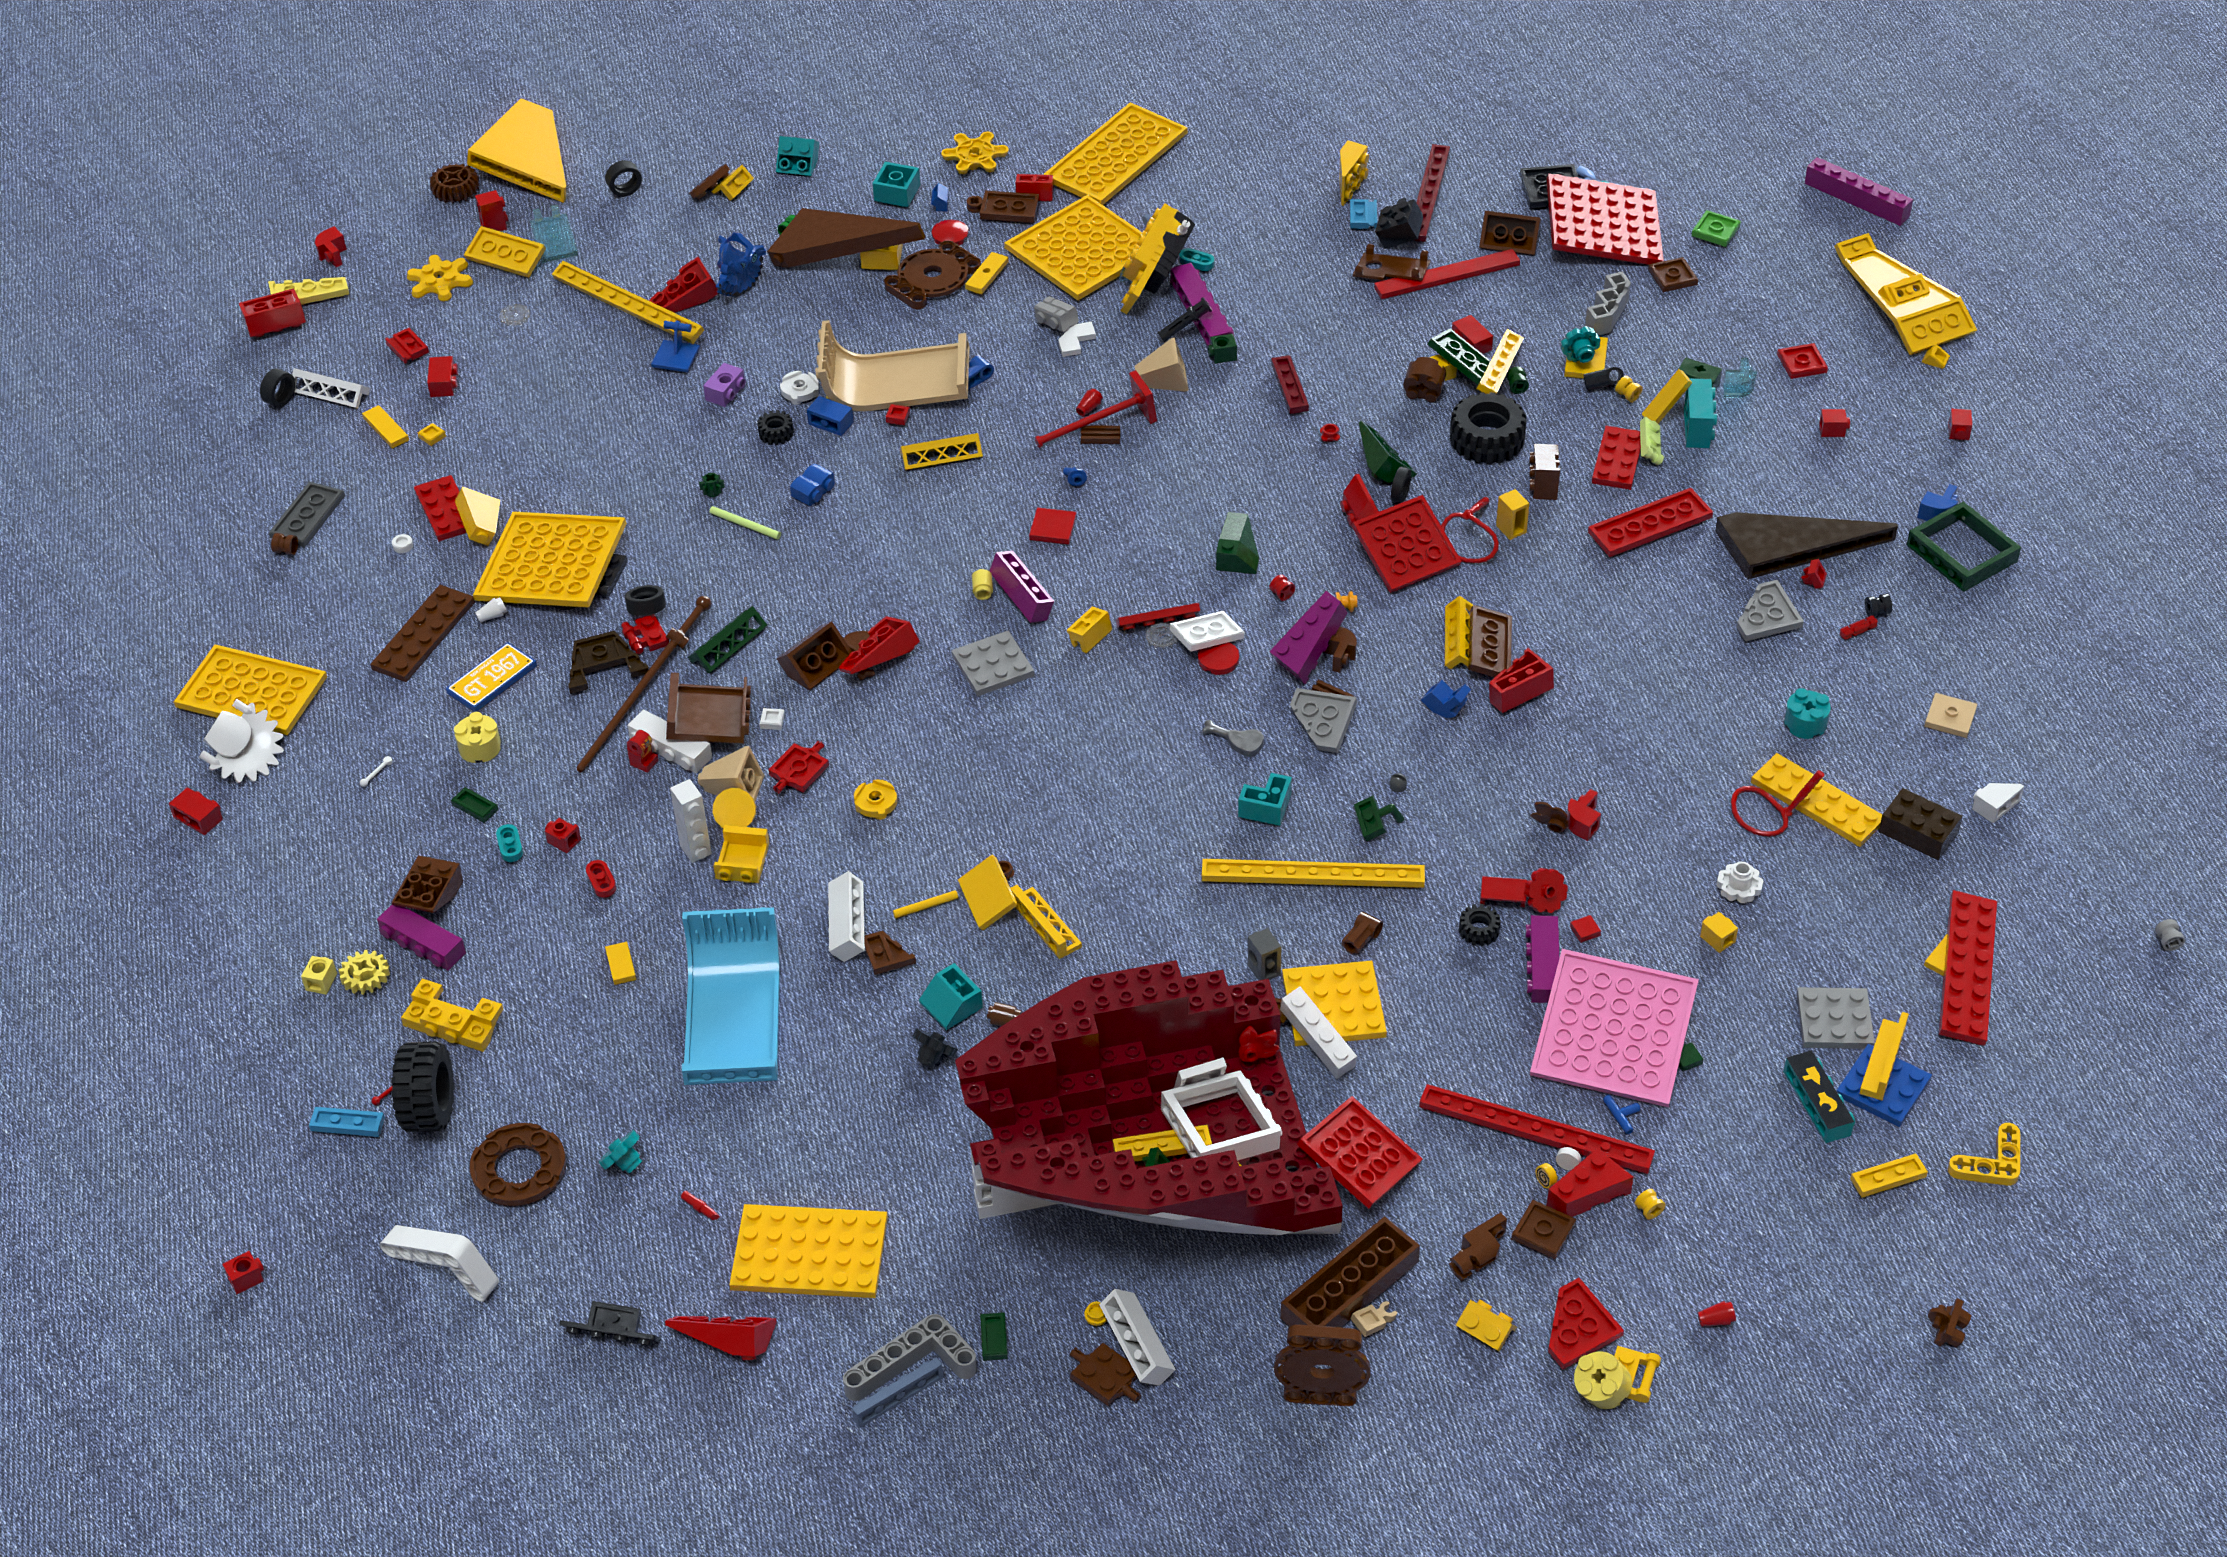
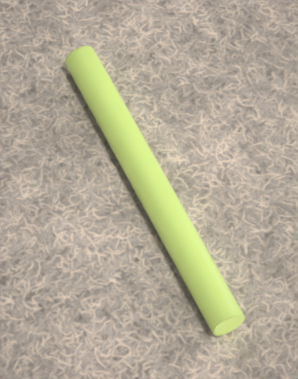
M712 506L710 508V514L777 540L781 537V532L717 507Z

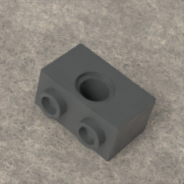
M1268 928L1248 936L1247 965L1258 980H1271L1281 975V945Z

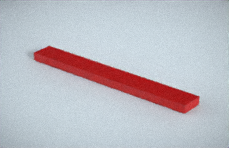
M1510 249L1429 269L1426 271L1422 281L1392 278L1374 283V289L1381 299L1519 266L1520 259L1515 251Z

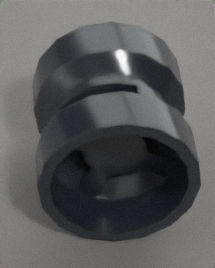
M1881 594L1877 598L1874 596L1866 597L1865 610L1867 615L1876 617L1880 613L1883 615L1891 614L1892 601L1888 594Z

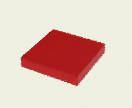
M1814 343L1782 348L1777 351V356L1790 379L1823 374L1828 371V367Z
M1037 507L1029 540L1069 544L1077 512Z

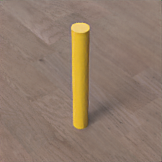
M954 890L893 910L894 918H900L958 899L957 891Z

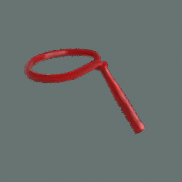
M1483 497L1470 509L1465 510L1464 513L1450 514L1441 524L1445 532L1446 525L1451 519L1461 517L1464 520H1471L1492 537L1494 549L1488 556L1472 559L1458 555L1462 562H1487L1498 552L1499 541L1497 535L1489 526L1473 516L1474 513L1489 503L1488 497Z
M1817 770L1808 783L1799 791L1792 803L1784 808L1761 788L1754 786L1740 787L1732 794V814L1745 830L1760 836L1782 834L1788 828V817L1792 815L1794 808L1808 796L1825 775L1822 771ZM1743 792L1760 794L1781 813L1784 820L1783 826L1775 831H1761L1746 824L1737 811L1736 800L1738 795Z

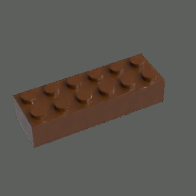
M1384 1216L1281 1302L1280 1319L1289 1326H1344L1351 1320L1352 1313L1365 1308L1419 1262L1420 1245Z

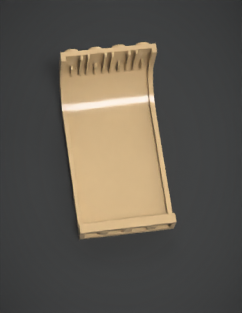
M830 320L822 321V328L819 329V355L816 357L818 368L815 369L817 380L820 379L822 388L830 400L852 407L853 411H874L889 409L891 404L913 406L968 399L970 346L966 333L958 334V343L876 354H857L846 350L836 341Z

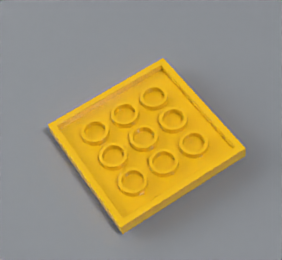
M1372 960L1282 969L1285 994L1288 995L1298 987H1301L1345 1042L1386 1038L1387 1031ZM1291 1024L1294 1045H1308Z

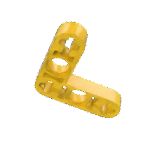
M2012 1123L2001 1124L1996 1136V1159L1955 1155L1950 1159L1947 1169L1948 1173L1953 1178L2006 1186L2014 1185L2020 1175V1129ZM2006 1133H2010V1136H2011L2010 1142H2006V1141H2007V1134H2006ZM2002 1151H2011L2015 1156L2008 1158L2002 1154ZM1986 1167L1990 1170V1173L1983 1174L1977 1168Z

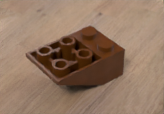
M418 855L395 895L392 905L434 913L453 899L462 885L463 878L460 864Z

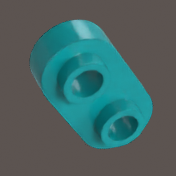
M1185 248L1179 254V262L1182 265L1192 263L1195 269L1201 271H1209L1214 268V256L1191 248Z
M511 824L500 826L496 831V837L501 857L504 861L515 862L523 856L518 829Z

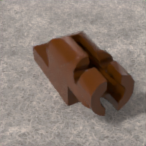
M1501 1212L1463 1235L1461 1250L1450 1258L1452 1262L1449 1263L1452 1272L1459 1280H1465L1472 1276L1471 1270L1478 1272L1481 1268L1498 1258L1500 1244L1497 1240L1506 1233L1507 1218Z

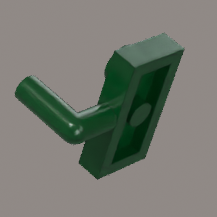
M1373 795L1354 804L1362 834L1366 841L1386 833L1382 817L1391 814L1397 823L1404 821V816L1394 804H1389L1379 809L1377 800Z

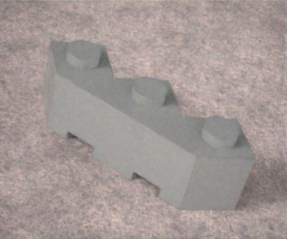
M1623 271L1606 275L1604 290L1596 291L1595 306L1587 307L1585 326L1593 328L1598 335L1612 331L1629 301L1631 282Z

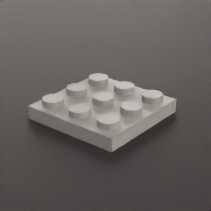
M1009 631L951 650L953 659L977 697L1035 676L1034 669Z
M1797 988L1796 994L1803 1048L1865 1049L1867 1044L1874 1046L1867 988Z

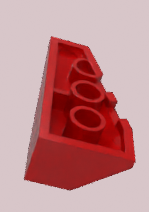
M696 257L682 266L678 271L680 274L674 280L670 279L666 283L668 286L662 292H657L649 301L675 313L705 303L719 293H717L718 288H716V283L700 258Z
M886 616L869 630V637L866 641L861 640L858 644L860 648L857 651L851 652L838 669L841 672L854 674L911 652L920 640L910 621Z
M675 1316L665 1320V1325L731 1355H739L743 1360H754L757 1355L766 1352L776 1326V1318L745 1317V1319L731 1321V1316L712 1318L709 1321L707 1316Z

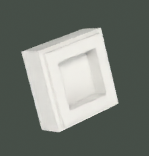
M763 708L760 729L781 730L785 716L784 710Z

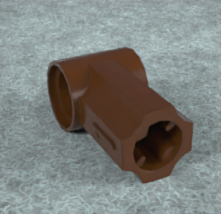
M1364 911L1361 912L1355 920L1354 927L1343 938L1342 946L1348 953L1352 955L1354 953L1358 954L1371 938L1376 939L1383 928V921Z

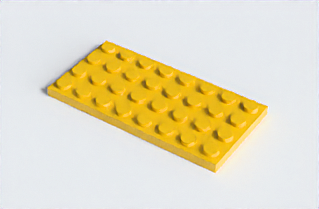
M1130 102L1043 175H1053V185L1079 197L1089 195L1104 205L1188 133V127Z

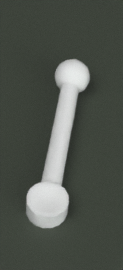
M389 756L383 759L384 762L367 778L360 780V785L366 787L368 782L386 765L392 764V758Z

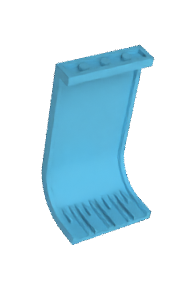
M774 907L683 912L682 920L688 959L684 1063H682L684 1085L777 1080L780 967Z

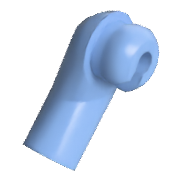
M1583 166L1577 168V174L1584 177V179L1596 180L1591 170Z

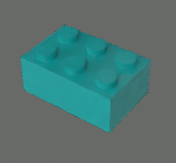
M1689 378L1692 384L1686 390L1684 401L1686 448H1710L1711 440L1715 439V429L1713 426L1717 425V414H1714L1716 412V400H1713L1715 399V387H1712L1711 379Z

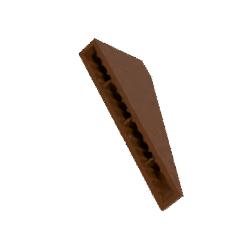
M802 208L767 252L774 266L789 268L924 240L926 236L919 222Z

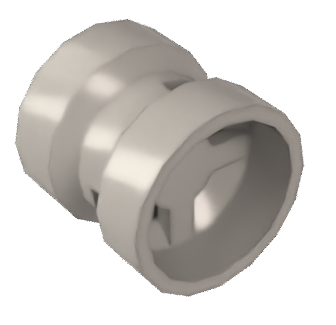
M2167 919L2155 927V932L2161 938V944L2166 951H2174L2184 945L2185 938L2179 932L2177 921Z

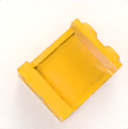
M724 825V842L718 862H714L713 865L715 879L759 883L769 847L768 830Z

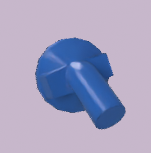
M1065 467L1063 469L1064 475H1068L1067 479L1070 485L1081 486L1086 482L1087 475L1084 470L1077 469L1076 467Z

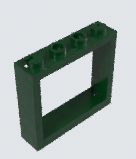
M1964 501L1911 529L1906 544L1963 592L2017 563L2021 551V546ZM1961 520L2001 553L1968 570L1928 537Z

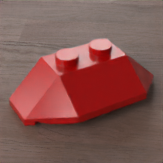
M1355 474L1343 491V500L1340 502L1343 513L1346 512L1350 526H1352L1354 521L1379 512L1360 474Z

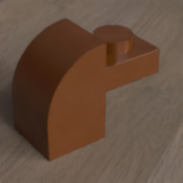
M1339 627L1336 634L1330 638L1329 646L1323 653L1333 655L1332 671L1341 673L1343 666H1347L1349 660H1356L1357 639L1350 630Z

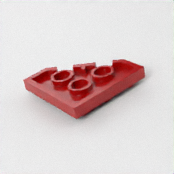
M1580 1278L1559 1288L1548 1353L1564 1370L1578 1362L1582 1356L1596 1352L1619 1339L1624 1334L1623 1328Z

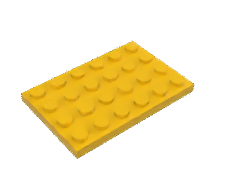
M214 644L174 700L176 708L218 718L222 711L242 716L243 712L232 706L236 699L246 705L254 703L256 714L262 710H267L266 721L276 720L278 722L273 729L274 732L288 735L327 679L326 671Z
M744 1204L729 1284L730 1290L876 1298L888 1219L887 1212Z

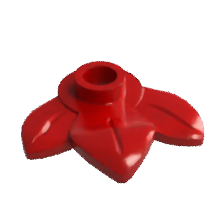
M1248 1026L1239 1037L1240 1047L1238 1054L1240 1059L1244 1062H1253L1259 1058H1269L1275 1055L1280 1049L1275 1044L1277 1041L1276 1030L1258 1035L1252 1026Z

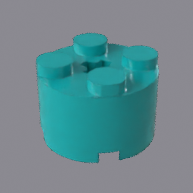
M1804 688L1797 689L1787 702L1784 718L1785 727L1787 725L1792 735L1803 739H1812L1815 735L1819 734L1821 736L1824 734L1831 710L1829 697Z

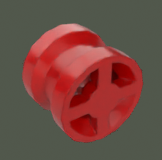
M1278 575L1271 581L1269 589L1273 593H1277V597L1284 601L1293 595L1295 585L1290 581L1288 582L1285 575Z

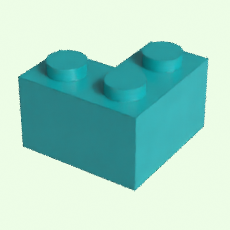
M1271 773L1265 788L1244 784L1238 799V817L1280 826L1292 794V777Z

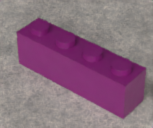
M1014 551L996 552L990 568L992 576L1030 623L1047 621L1054 600Z
M391 905L377 918L379 932L383 937L390 938L401 947L414 951L417 956L430 960L436 967H442L449 971L466 954L462 938L406 907Z
M1531 915L1530 924L1525 926V938H1529L1530 942L1526 943V956H1530V961L1526 962V975H1530L1531 979H1527V993H1531V1003H1548L1559 962L1558 916Z

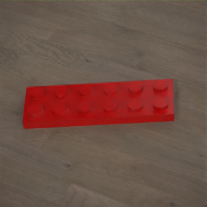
M1688 488L1588 526V533L1609 557L1711 519L1713 518V511L1692 488Z

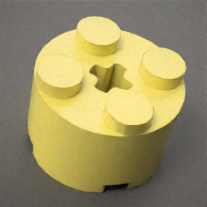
M473 712L454 727L458 750L464 760L471 763H476L475 760L487 762L496 757L500 752L501 740L498 727L491 717L482 715L480 712Z
M1599 1351L1584 1355L1579 1359L1574 1373L1575 1386L1578 1392L1591 1404L1600 1409H1612L1619 1406L1620 1402L1625 1397H1628L1632 1388V1378L1627 1368L1615 1356Z

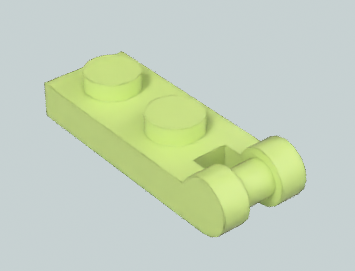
M1644 417L1640 421L1641 456L1646 459L1650 458L1652 463L1658 466L1664 459V456L1661 454L1660 425Z

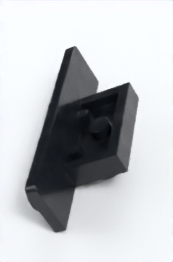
M592 1301L588 1324L560 1320L559 1324L566 1328L565 1332L580 1335L581 1330L589 1331V1336L604 1338L605 1334L614 1335L613 1340L628 1342V1338L637 1339V1344L651 1346L652 1342L660 1343L661 1339L656 1335L638 1332L642 1309Z

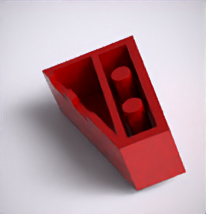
M1529 648L1524 651V655L1521 658H1516L1512 661L1513 665L1510 668L1502 670L1489 682L1490 703L1502 713L1554 688L1553 667Z
M1597 1148L1549 1188L1546 1206L1574 1217L1591 1210L1592 1206L1602 1202L1604 1204L1609 1203L1612 1198L1622 1194L1624 1196L1631 1194L1634 1177Z

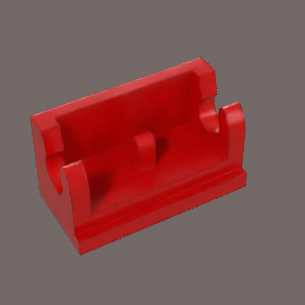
M1017 174L1015 181L1017 193L1039 194V201H1052L1053 175Z
M1482 876L1480 904H1485V900L1521 902L1520 907H1525L1526 896L1524 895L1527 880Z

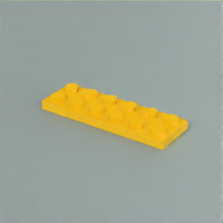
M1776 753L1752 776L1751 783L1790 805L1814 774ZM1823 779L1794 808L1859 847L1879 829L1882 818L1881 813Z

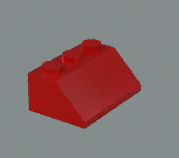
M294 288L238 303L250 337H261L265 333L279 332L283 328L290 326L298 327L306 322L301 302Z

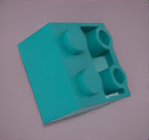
M779 136L776 173L812 176L818 161L820 142L815 139Z
M955 963L935 974L919 998V1003L945 1030H948L983 1008L981 989Z

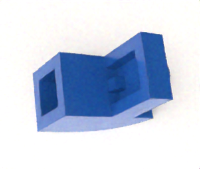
M1949 484L1943 496L1927 491L1920 503L1917 518L1928 521L1958 504L1957 486Z
M1440 680L1426 692L1421 701L1433 713L1444 718H1453L1466 704L1465 702L1468 700L1466 696L1471 689L1464 684L1453 691L1443 680Z

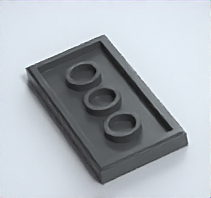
M309 481L270 530V538L275 533H282L284 536L296 535L298 537V546L306 547L345 497L344 491Z

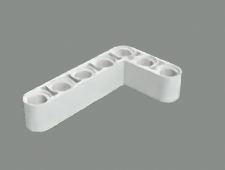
M395 1225L379 1244L382 1251L393 1258L450 1267L467 1292L481 1302L485 1301L499 1283L498 1277L473 1243L462 1235Z

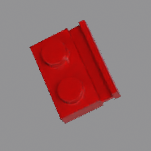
M410 328L394 334L390 339L388 337L385 338L386 345L405 364L409 359L414 360L429 353L428 346Z

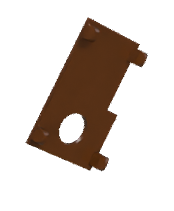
M1368 244L1366 252L1363 253L1358 265L1355 267L1353 277L1384 280L1385 276L1422 281L1431 263V260H1428L1429 252L1422 250L1420 259L1375 254V246ZM1369 263H1379L1382 265L1378 269L1366 267Z

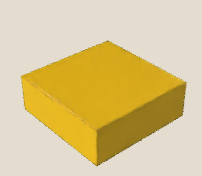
M434 423L417 432L418 437L430 446L446 437L445 431Z

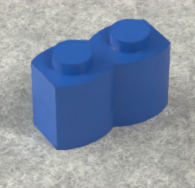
M816 463L810 465L803 475L798 476L790 485L791 496L808 506L813 505L815 502L820 501L822 494H825L834 487V473Z

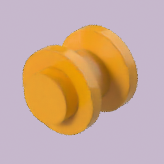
M1349 591L1347 596H1341L1339 592H1335V598L1341 601L1343 606L1348 608L1350 612L1357 608V595H1353L1352 591Z

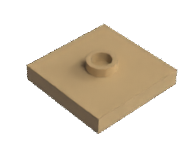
M1935 693L1924 727L1967 738L1978 704Z

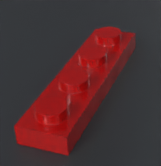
M1199 603L1119 617L1116 619L1117 628L1123 627V630L1134 629L1135 624L1143 623V626H1150L1156 624L1155 621L1163 619V623L1175 621V617L1183 616V619L1196 617L1195 613L1200 611Z

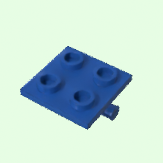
M665 320L663 327L664 329L674 330V341L663 340L651 363V367L688 372L700 349V345L683 343L681 331L691 332L692 326L677 320L675 322Z

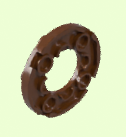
M514 1123L492 1131L485 1136L486 1140L479 1147H475L471 1155L470 1174L476 1190L487 1200L505 1206H519L539 1201L556 1188L566 1169V1156L560 1139L553 1132L550 1133L542 1129L540 1125L532 1123ZM515 1148L534 1150L540 1155L542 1160L541 1168L535 1172L534 1177L528 1178L527 1181L522 1183L506 1182L503 1178L498 1177L495 1172L496 1163L500 1156Z

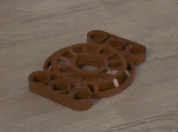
M943 241L939 244V249H924L907 256L900 263L897 275H889L884 279L885 290L916 310L923 309L927 305L926 297H942L960 289L967 281L968 274L973 275L981 266V260L953 241ZM937 271L941 273L936 277H928L925 275L927 272Z
M1313 1325L1290 1326L1287 1330V1343L1289 1345L1276 1355L1274 1361L1275 1376L1284 1385V1399L1291 1403L1348 1407L1356 1404L1357 1391L1368 1383L1371 1375L1370 1362L1359 1351L1362 1347V1333L1353 1328ZM1315 1365H1327V1366H1330V1367H1332V1368H1329V1369H1319V1368H1315V1367H1313V1366H1315Z

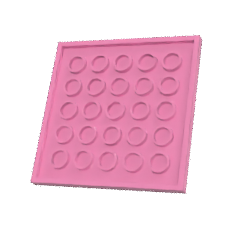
M1562 949L1530 1075L1669 1108L1699 979Z

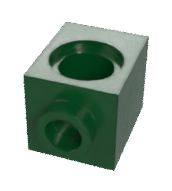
M1233 334L1210 337L1208 355L1209 357L1212 356L1214 364L1237 361V344Z

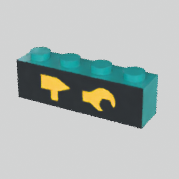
M1812 1050L1786 1057L1783 1072L1825 1144L1851 1136L1853 1126L1855 1125V1118L1845 1107L1842 1095L1836 1092L1831 1077L1827 1076L1823 1070L1821 1060L1816 1058Z

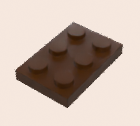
M985 190L979 213L980 219L1034 223L1040 200L1039 194Z

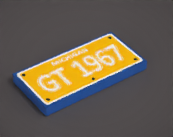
M507 642L446 688V692L473 712H477L537 666L536 660Z

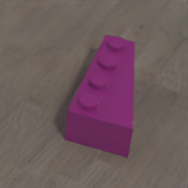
M1325 591L1269 652L1277 663L1303 684H1306L1311 670L1316 668L1317 660L1321 653L1326 651L1330 638L1336 634L1348 612L1341 601L1328 591Z

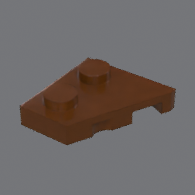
M884 931L864 936L865 952L874 975L916 963L915 955L904 951L902 945L892 940Z

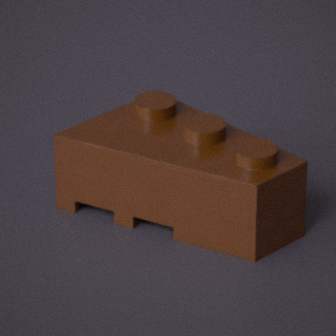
M1534 444L1533 452L1529 453V464H1533L1529 468V477H1533V479H1530L1529 491H1533V499L1557 500L1560 468H1558V465H1560L1558 460L1559 449L1557 444Z

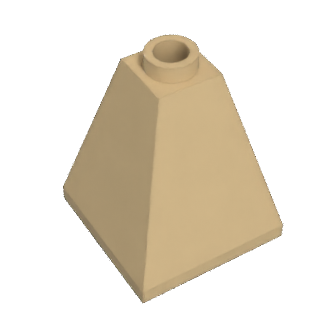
M1175 338L1168 340L1135 365V370L1148 388L1189 391L1185 364Z
M745 746L703 767L702 773L698 774V784L703 786L706 792L717 796L726 789L740 788L747 791L755 801L764 774L750 746Z

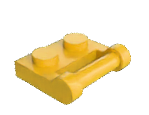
M1617 1346L1614 1356L1627 1368L1632 1378V1386L1639 1364L1646 1366L1640 1388L1632 1387L1627 1398L1642 1403L1649 1402L1651 1396L1650 1387L1655 1370L1660 1365L1661 1357L1655 1353L1646 1354Z

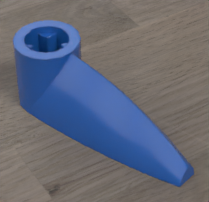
M981 356L973 357L969 363L968 390L989 379L994 372L993 365Z

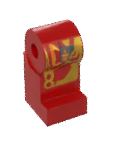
M638 730L634 737L629 739L627 751L630 765L648 773L659 759L658 755L652 752L651 736L644 730Z

